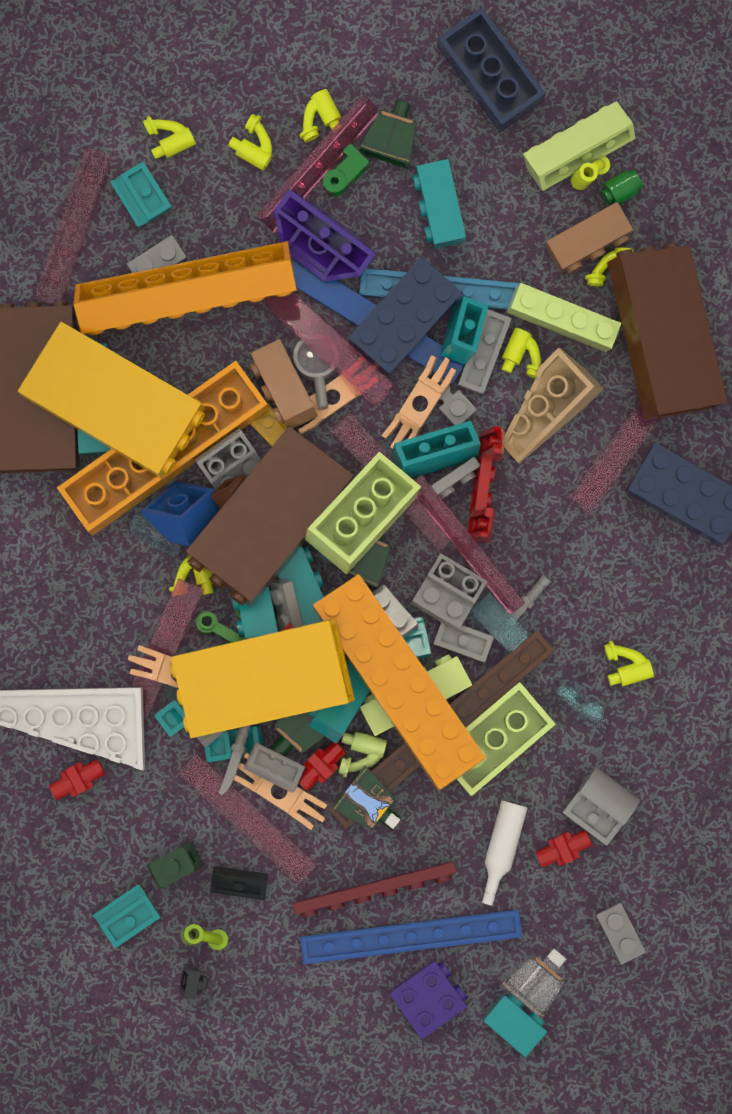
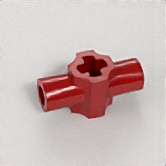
M332 742L325 750L320 747L303 764L306 768L303 770L299 784L307 791L318 781L323 784L339 768L336 763L347 753L346 750L338 742Z
M98 759L86 765L79 762L61 772L62 778L49 784V788L57 801L70 793L72 797H75L94 787L93 781L106 775Z
M586 830L571 835L570 831H567L549 839L548 846L535 852L542 868L555 862L561 866L581 857L579 852L593 846V843Z

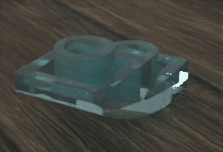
M488 593L470 611L509 653H512L530 635L491 593Z
M561 684L553 690L566 706L583 718L597 724H602L606 721L602 716L605 714V711L596 700L591 702L589 699H586L579 704L576 700L580 697L570 685L565 687L564 684Z

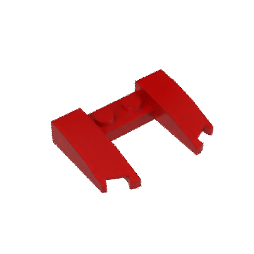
M494 426L479 434L481 445L476 460L480 467L474 472L476 477L473 480L466 540L488 543L491 540L496 511L490 508L492 494L488 493L489 483L493 482L495 476V466H492V462L498 463L503 459L505 431L502 427Z

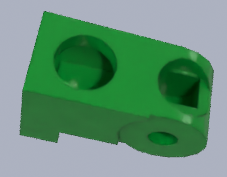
M351 143L343 150V156L346 159L336 169L326 172L323 177L324 190L330 196L342 195L370 167V162Z

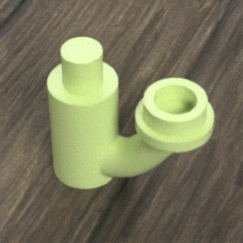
M357 731L355 735L344 733L341 743L351 745V750L368 755L366 758L356 762H351L352 758L350 757L348 759L342 758L339 774L346 778L348 773L360 771L364 765L368 768L375 765L383 758L387 740Z

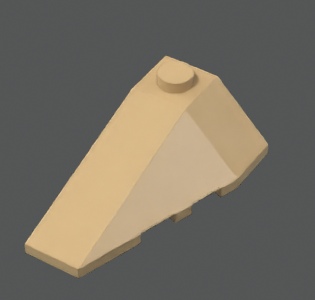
M558 348L539 367L530 390H527L524 396L525 400L518 414L514 416L504 436V448L518 463H521L582 411L604 388L584 367L561 348Z

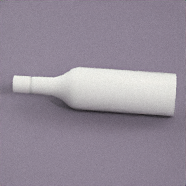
M501 800L485 858L488 881L482 900L484 904L493 906L499 882L512 867L527 807Z

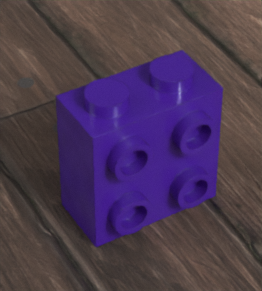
M434 959L389 991V994L421 1039H424L467 1008L464 1000L468 997L459 984L455 987L448 979L451 976L450 971L443 962L437 964Z

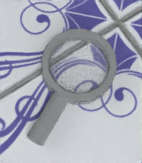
M312 334L304 337L297 343L293 353V363L296 371L302 377L314 381L317 408L324 410L328 408L325 379L330 377L338 367L339 352L336 344L330 338L324 335Z

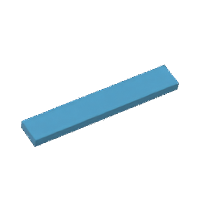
M366 268L361 275L359 295L385 298L407 272ZM444 276L462 292V297L465 296L488 305L489 309L507 310L515 287L520 284Z

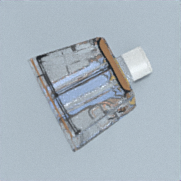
M553 949L544 960L533 953L500 982L542 1019L565 982L564 978L556 971L566 961V958L556 949Z

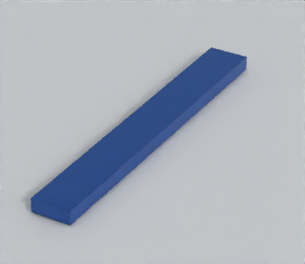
M292 257L296 289L351 323L359 326L376 308V304L337 280L323 281ZM428 336L408 357L426 368L431 355L436 357L432 371L434 374L445 359V357L440 355L442 345ZM450 359L443 379L445 380L451 368L455 369L456 373L450 383L453 385L465 365Z
M519 909L306 935L300 936L304 965L521 938L522 931Z

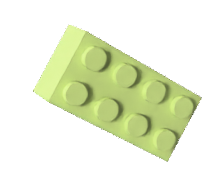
M378 452L307 529L305 540L347 575L414 502L421 486L382 453Z
M520 682L465 727L486 757L484 761L457 779L470 796L474 795L556 725Z

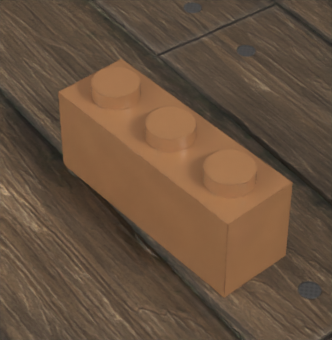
M618 202L549 239L546 241L545 248L560 274L565 271L571 274L583 267L581 262L589 258L595 261L605 255V249L615 245L618 248L630 240L628 236L633 232V228Z
M280 339L250 353L254 363L250 364V367L256 379L262 377L265 385L261 389L267 401L273 399L276 408L272 409L279 424L284 422L287 428L290 426L293 429L317 417L314 405Z

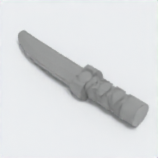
M542 575L531 590L520 598L521 601L513 609L498 634L499 641L503 640L528 607L531 609L535 605L533 602L545 590V587L551 583L546 577Z
M251 725L239 727L235 743L231 745L230 750L233 752L219 791L221 795L227 792L236 776L242 755L246 751L244 745L246 744V738L248 737Z

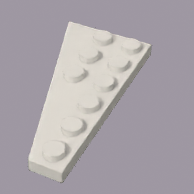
M143 687L0 690L1 726L20 730L35 737H42L79 751L108 758L117 763L127 764L142 771L145 770Z

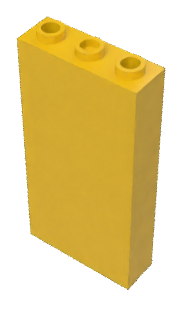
M63 322L59 323L18 389V393L23 398L161 479L165 473L169 474L176 464L175 456L179 450L183 451L191 438L188 436L194 426L197 428L205 416L203 412L204 407L199 401Z
M336 618L171 657L170 670L173 678L177 680L179 688L177 689V699L179 704L183 705L185 713L183 724L186 732H189L190 738L347 704L355 700Z

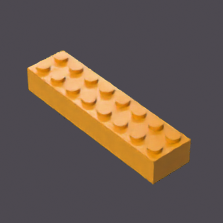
M286 241L76 284L74 308L82 334L97 335L104 332L105 329H126L131 324L140 322L151 324L159 318L169 317L175 319L182 317L185 313L194 311L196 313H204L218 306L229 308L237 305L238 302L247 300L258 302L267 296H287L292 291L297 290L289 244Z
M234 361L188 394V396L202 403L205 416L197 428L195 426L192 428L188 435L191 437L188 445L183 451H178L174 458L176 460L174 468L169 474L165 473L162 479L110 449L57 487L78 519L92 536L196 463L195 458L238 428L243 430L270 410L266 401L237 361Z
M359 574L313 605V609L321 621L336 618L345 656L438 791L485 760L486 757Z

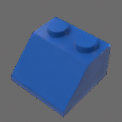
M174 481L140 511L142 516L169 542L190 547L220 509L211 497L215 489Z

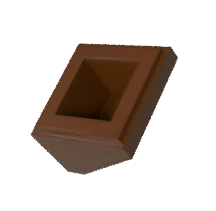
M244 475L224 480L212 493L211 497L219 509L223 507L245 480Z

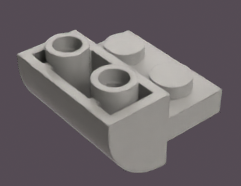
M240 428L194 459L215 490L224 480L244 475L246 479L261 461Z
M440 553L411 604L458 632L488 581Z
M595 766L565 807L563 813L607 846L631 817L640 799Z

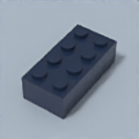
M483 7L438 38L437 48L499 132H502L544 102L546 93Z
M421 256L349 336V343L390 378L462 297V292Z
M655 442L625 493L720 547L725 543L732 531V486Z

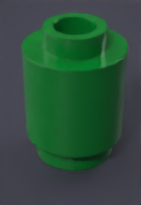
M633 169L628 172L624 170L603 183L604 190L601 191V194L608 205L616 202L621 205L639 194L643 184Z

